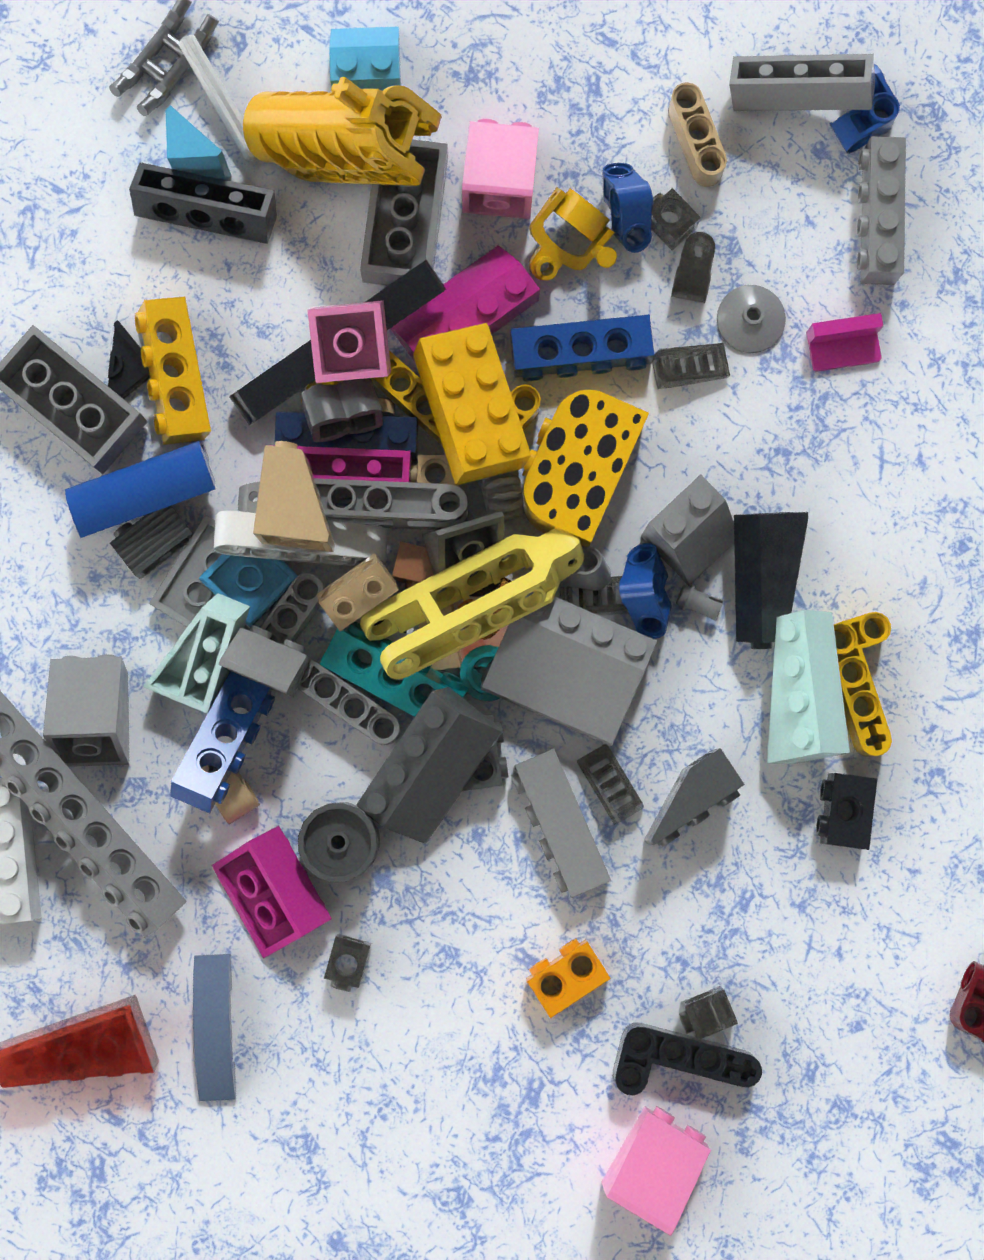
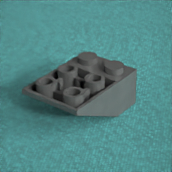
M721 748L709 751L682 769L644 839L647 844H658V846L661 845L662 847L669 844L680 836L677 831L685 824L692 827L699 824L710 816L709 808L715 804L717 807H724L740 796L738 789L745 784Z

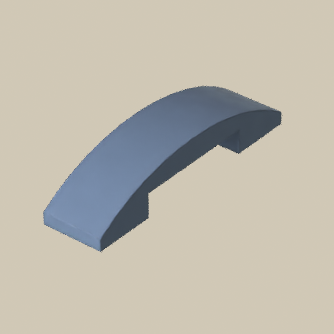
M231 954L194 956L193 1033L199 1101L236 1099L230 991L232 990Z

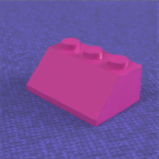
M279 825L248 841L211 865L263 959L332 919Z

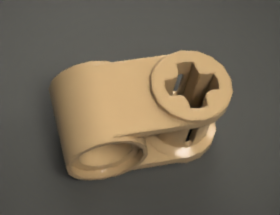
M211 765L202 767V770L211 773L214 768ZM231 772L226 782L230 784V788L223 803H215L228 824L233 823L260 806L253 790L239 772L237 774Z

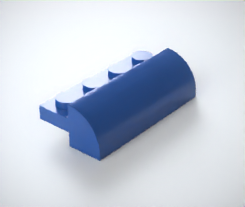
M197 441L65 489V495L75 527L80 538L210 492L215 490L216 487L204 444L201 445Z

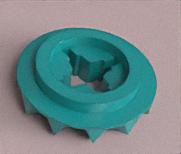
M492 645L477 647L471 650L462 661L460 667L462 685L468 687L467 693L477 700L491 702L500 699L481 690L482 675L478 673V670L474 669V666L487 668L488 664H491L499 647Z

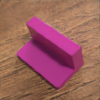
M881 313L812 323L806 334L813 371L818 372L879 362L882 358L878 340V332L883 328Z

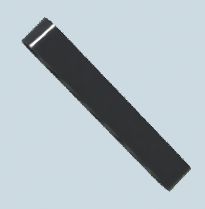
M426 259L366 302L384 301L386 328L389 330L444 292L446 287ZM311 340L229 396L248 425H251L315 381Z

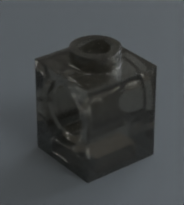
M672 188L665 195L660 192L653 197L651 230L673 251L697 229L701 217ZM672 212L676 214L678 221L674 223L666 222L661 214Z
M342 934L335 936L324 979L331 980V987L351 992L352 987H360L372 943ZM345 954L353 956L357 962L356 971L350 974L342 972L338 967L340 956Z
M720 986L680 1002L684 1011L678 1013L683 1028L686 1034L693 1032V1035L698 1040L738 1024L726 992Z

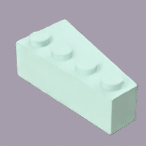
M801 610L777 617L767 764H797L850 753L832 612Z

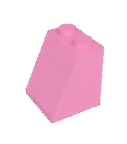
M480 119L478 122L470 121L462 184V213L530 219L539 128L532 127V125L525 122L505 125L498 124L497 121L492 119Z
M645 1106L601 1182L607 1198L671 1236L711 1149L704 1142L706 1136L689 1125L684 1130L672 1123L675 1117L658 1106L652 1111Z

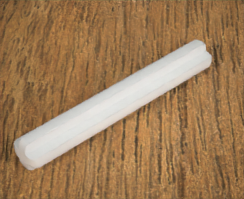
M193 34L186 36L179 41L181 51L246 161L254 160L256 157L250 152L245 142L242 116Z

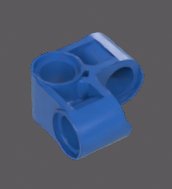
M874 64L875 88L872 110H850L835 122L829 123L846 153H852L865 146L871 136L879 137L886 134L891 129L899 113L900 104L898 99L891 91L881 69L876 64ZM882 110L888 115V117L880 118L874 113V111Z
M619 162L607 164L602 169L603 200L611 210L612 231L615 232L614 236L627 251L632 253L641 252L648 247L652 239V190L649 183L630 164Z
M644 543L634 547L628 553L623 576L619 582V592L622 603L627 608L636 631L652 639H658L666 633L672 609L671 601L665 591L668 573L656 546L651 543Z

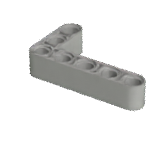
M313 574L299 575L289 586L261 626L262 629L272 633L270 640H274L282 645L285 639L296 642L320 607L317 595L310 600H304L300 597V589L306 583L316 584L318 587L317 594L325 589L317 576ZM287 611L295 612L298 617L296 625L290 629H284L280 626L281 615ZM310 658L306 672L298 686L300 691L376 743L389 745L398 739L401 733V726L391 713ZM325 679H330L335 683V692L329 698H321L317 693L318 684ZM353 699H359L365 705V711L359 718H350L346 713L347 703ZM382 719L391 720L394 725L393 734L386 739H381L375 734V725Z

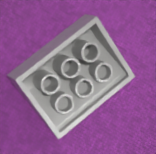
M534 592L529 593L526 597H529ZM554 596L553 601L548 605L508 625L481 690L612 746L646 670L657 640Z

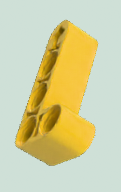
M871 612L834 624V631L841 632L846 638L845 647L843 649L837 648L846 725L855 750L860 755L866 757L883 755L890 749L892 743L891 733L862 650L885 641L890 635L891 623L884 614ZM868 620L876 623L879 628V634L875 639L870 638L865 633L864 626ZM845 664L852 665L857 671V678L853 683L847 682L842 676V669ZM858 697L863 698L868 704V712L863 717L856 714L853 708L854 701ZM873 720V725L860 728L859 723ZM870 735H877L879 742H876L874 746H867L866 739L870 738Z

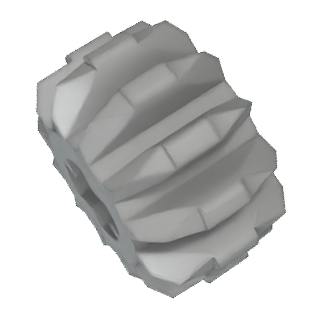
M518 470L481 479L482 493L488 515L502 511L504 521L520 517L524 510V501Z

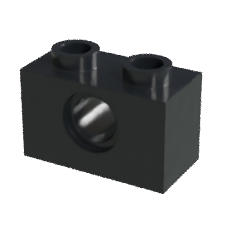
M828 773L827 780H822L820 788V800L825 801L823 815L818 816L816 823V835L821 836L820 844L870 849L877 778ZM842 801L850 803L853 810L852 816L846 821L840 819L837 814L838 805Z

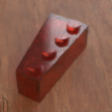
M133 995L0 1042L1 1087L47 1084L51 1081L69 1079L70 1081H77L98 1076L117 1077L128 1073H154L159 1059L137 996Z

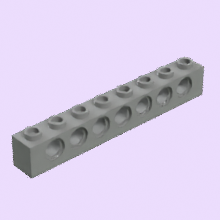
M0 691V733L2 737L0 738V776L5 780L7 789L14 796L20 797L29 807L31 816L38 823L44 824L54 835L55 843L62 850L72 855L78 862L80 871L87 878L93 879L102 889L104 898L111 905L117 906L126 916L128 925L135 932L141 933L144 938L147 937L187 902L186 899ZM13 754L23 757L26 765L18 764L14 760ZM37 781L44 782L49 787L50 793L42 791ZM62 808H66L72 813L73 820L67 819L63 815ZM86 835H90L96 840L97 847H93L87 842ZM110 862H114L120 867L121 875L116 874L111 869ZM135 888L144 894L145 902L140 901L136 897Z

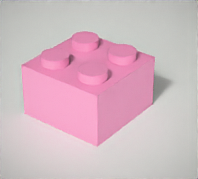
M384 301L320 306L307 310L316 383L386 377L391 373Z

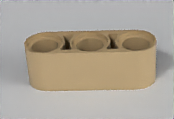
M681 83L673 90L668 108L669 117L694 180L704 187L714 186L723 175L727 163L726 154L701 90L693 83ZM682 99L688 100L692 103L693 107L682 108L677 101ZM698 130L704 134L705 138L701 140L694 139L689 132ZM710 161L716 165L717 170L707 171L702 167L701 163Z

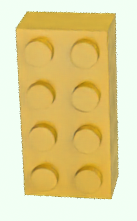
M488 323L419 338L413 357L455 485L522 469L531 457V452Z

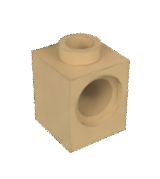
M418 455V465H411V483H430L426 479L427 472L433 468H439L445 473V478L436 484L455 485L446 455Z

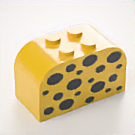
M580 390L567 396L558 406L552 420L547 417L545 418L537 436L539 438L536 444L540 445L538 451L531 449V457L523 467L522 475L526 477L523 489V511L531 525L543 533H547L555 528L578 537L581 546L590 547L649 413L597 390Z

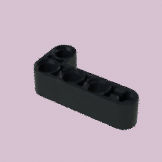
M638 1022L629 1024L623 1030L613 1067L614 1081L618 1089L626 1095H637L645 1089L652 1063L748 1088L757 1084L762 1076L760 1062L746 1050ZM636 1032H644L648 1036L647 1045L640 1050L633 1049L629 1045L631 1036ZM672 1041H678L683 1046L681 1055L675 1059H669L664 1054L666 1045ZM708 1050L715 1051L717 1054L716 1063L710 1068L702 1067L700 1065L701 1055ZM727 1059L732 1064L740 1066L746 1060V1063L751 1067L750 1072L744 1071L741 1077V1074L735 1068L727 1066ZM626 1068L638 1069L639 1078L634 1084L626 1085L621 1082V1074Z

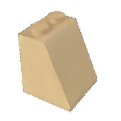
M276 441L275 446L265 445L253 534L262 544L334 552V541L310 464L303 450L297 449V444L287 441Z

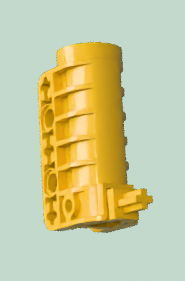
M340 77L339 83L333 84L329 93L325 91H312L310 93L305 91H294L291 93L286 91H265L258 93L250 100L246 107L243 118V134L247 147L257 159L267 163H276L290 174L305 181L418 186L421 184L425 169L415 161V156L409 152L413 136H431V133L438 131L442 116L436 109L405 86L394 85L387 87L383 91L379 89H360L346 77Z

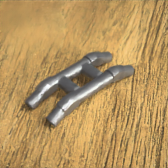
M190 0L176 1L161 23L160 28L134 62L130 63L120 74V77L109 86L111 93L119 97L140 80L143 72L158 81L156 86L148 93V96L137 105L138 112L143 116L149 115L155 108H158L166 101L172 89L190 67L180 49V39L174 36L185 19L184 16L192 3ZM210 14L206 15L200 28L194 34L203 51L210 42L211 35L219 23V20ZM164 45L180 56L168 72L152 61Z

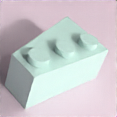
M217 593L200 609L143 687L208 714L230 673L229 670L219 665V661L240 627L244 628L250 606Z

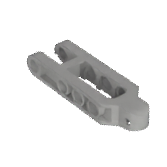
M314 478L326 519L329 521L376 525L384 528L439 530L466 522L467 496L456 485ZM260 482L249 483L239 487V511L256 513L257 501L253 502V500L258 497ZM343 499L352 500L345 508L337 507V504ZM379 500L388 502L382 509L372 508V505ZM448 503L456 504L459 507L456 511L450 513L442 510V507Z

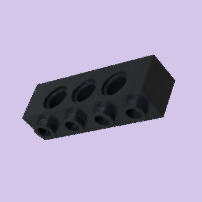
M139 162L129 188L134 216L268 244L277 218L275 190Z

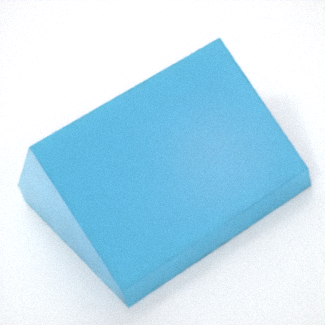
M170 105L165 110L167 159L171 168L228 180L232 175L222 150Z

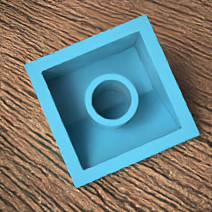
M399 27L331 29L329 45L331 86L338 84L340 77H346L360 89H379L383 91L390 86H401Z

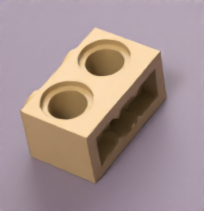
M374 553L320 591L317 597L320 606L338 630L342 631L399 589L394 578Z

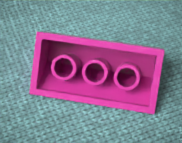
M497 245L444 283L446 287L444 292L394 325L390 330L415 362L413 353L419 338L483 323H488L492 335L538 302L540 288L522 264Z

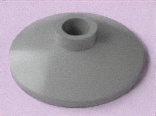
M744 285L733 289L723 298L717 311V326L722 338L727 344L738 351L746 353L764 351L773 346L784 331L786 316L781 301L772 291L758 285ZM750 310L756 311L759 314V319L755 321L750 320L747 312Z

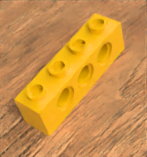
M174 297L144 300L138 312L135 313V327L138 334L142 333L144 346L141 347V359L143 366L149 367L151 380L147 382V389L150 401H155L157 414H154L156 434L162 436L163 445L205 440L211 432L186 298ZM157 333H167L171 337L172 343L161 342L157 337ZM170 365L174 367L179 376H168L164 372L163 366ZM169 400H180L185 406V411L173 409Z

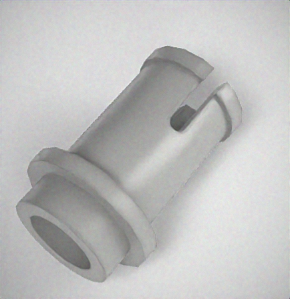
M691 584L690 587L683 585L676 604L682 606L681 610L683 611L690 609L715 621L722 608L723 599H718L695 589V585Z

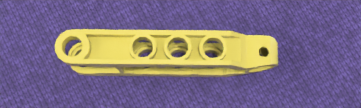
M556 528L539 537L513 534L384 600L361 617L360 626L368 640L375 641L385 639L397 632L401 634L424 621L427 622L428 625L391 643L381 653L380 662L387 675L392 679L406 678L551 603L560 582L576 572L584 561V552L580 539ZM510 555L507 559L502 560L505 556ZM575 558L573 564H568L570 560ZM523 567L526 569L532 568L531 572L446 616H443L440 611L461 599L463 601L469 599V595L492 583L495 585L500 583V579ZM479 571V572H478L477 574H475L474 576L469 577V576H470L471 574H473L474 572ZM447 587L446 590L438 593L441 589ZM534 592L529 597H526L529 593ZM381 620H384L382 623H380V624H378V625H376V626H373V625L376 624L377 622H379V621H381ZM470 625L468 628H466L465 630H462V631H461L462 628H464L465 626ZM406 658V659H405L404 661H402L401 663L396 664V663H397L398 661H400L401 659Z

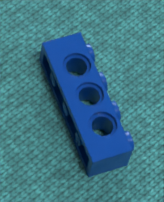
M650 314L513 328L510 333L515 378L522 377L523 381L541 380L543 375L557 374L559 378H568L578 375V371L591 370L592 374H605L611 372L614 367L626 366L628 371L641 370L646 368L647 364H651L654 358ZM611 340H620L624 343L626 349L623 352L615 353L608 348L607 343ZM578 343H584L590 347L591 353L587 356H578L573 351V346ZM543 347H551L556 351L557 356L552 360H545L539 356L538 351Z
M230 671L171 780L170 797L209 814L216 802L219 804L223 803L230 788V784L226 782L231 772L235 774L239 772L246 754L242 753L247 743L251 745L254 743L261 725L257 724L261 715L268 716L275 701V696L271 695L272 688ZM244 708L248 712L245 714L236 713L233 709ZM222 736H227L232 738L234 741L230 743H223L219 741L218 738ZM211 765L216 767L218 771L208 773L202 770V767Z

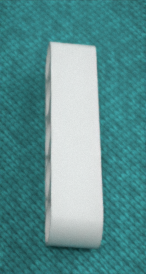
M221 511L215 515L214 551L220 554L356 567L375 553L383 565H386L387 529L381 526L327 520L335 547L334 552L262 544L253 534L256 513Z

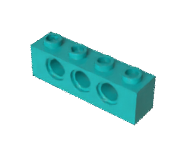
M353 622L342 631H339L337 628L319 663L324 668L414 717L428 698L420 692L419 684H428L434 691L450 687L462 698L465 697L469 689L462 685L463 681L456 675L448 672L442 674L432 669V665L403 678V680L390 678L380 662V656L382 651L393 641L386 638L369 641L358 622ZM364 649L371 654L372 663L362 662L358 657V650ZM406 658L401 659V660L398 661L396 664L401 663V662L404 661Z

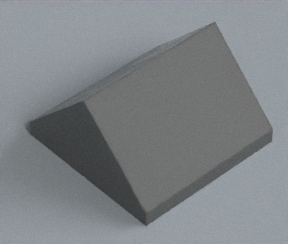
M502 511L422 534L433 574L435 575L503 540L504 514ZM479 571L474 572V573L471 574L469 577L474 576V575L477 574Z

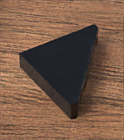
M117 320L113 325L114 336L112 351L110 352L108 387L125 399L150 379L149 367L143 366L141 347Z

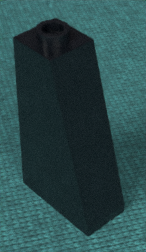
M808 512L734 515L736 642L751 643V649H771L772 642H775L777 617L792 613L808 524Z

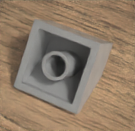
M252 625L250 631L240 627L222 655L219 665L294 698L310 661V657L303 654L305 647L288 639H285L283 645L270 640L271 632Z

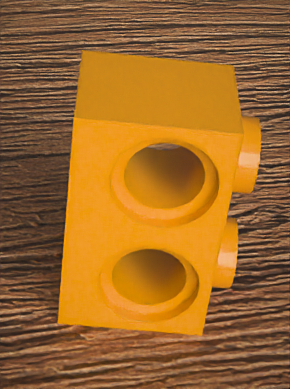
M577 938L571 940L559 949L561 953L559 957L551 962L544 958L528 969L531 975L526 978L527 983L550 1018L611 979L586 939L580 943ZM586 956L590 959L591 967L586 974L577 975L572 971L571 964L576 957ZM547 976L558 977L561 980L560 990L551 995L544 993L541 989V983Z

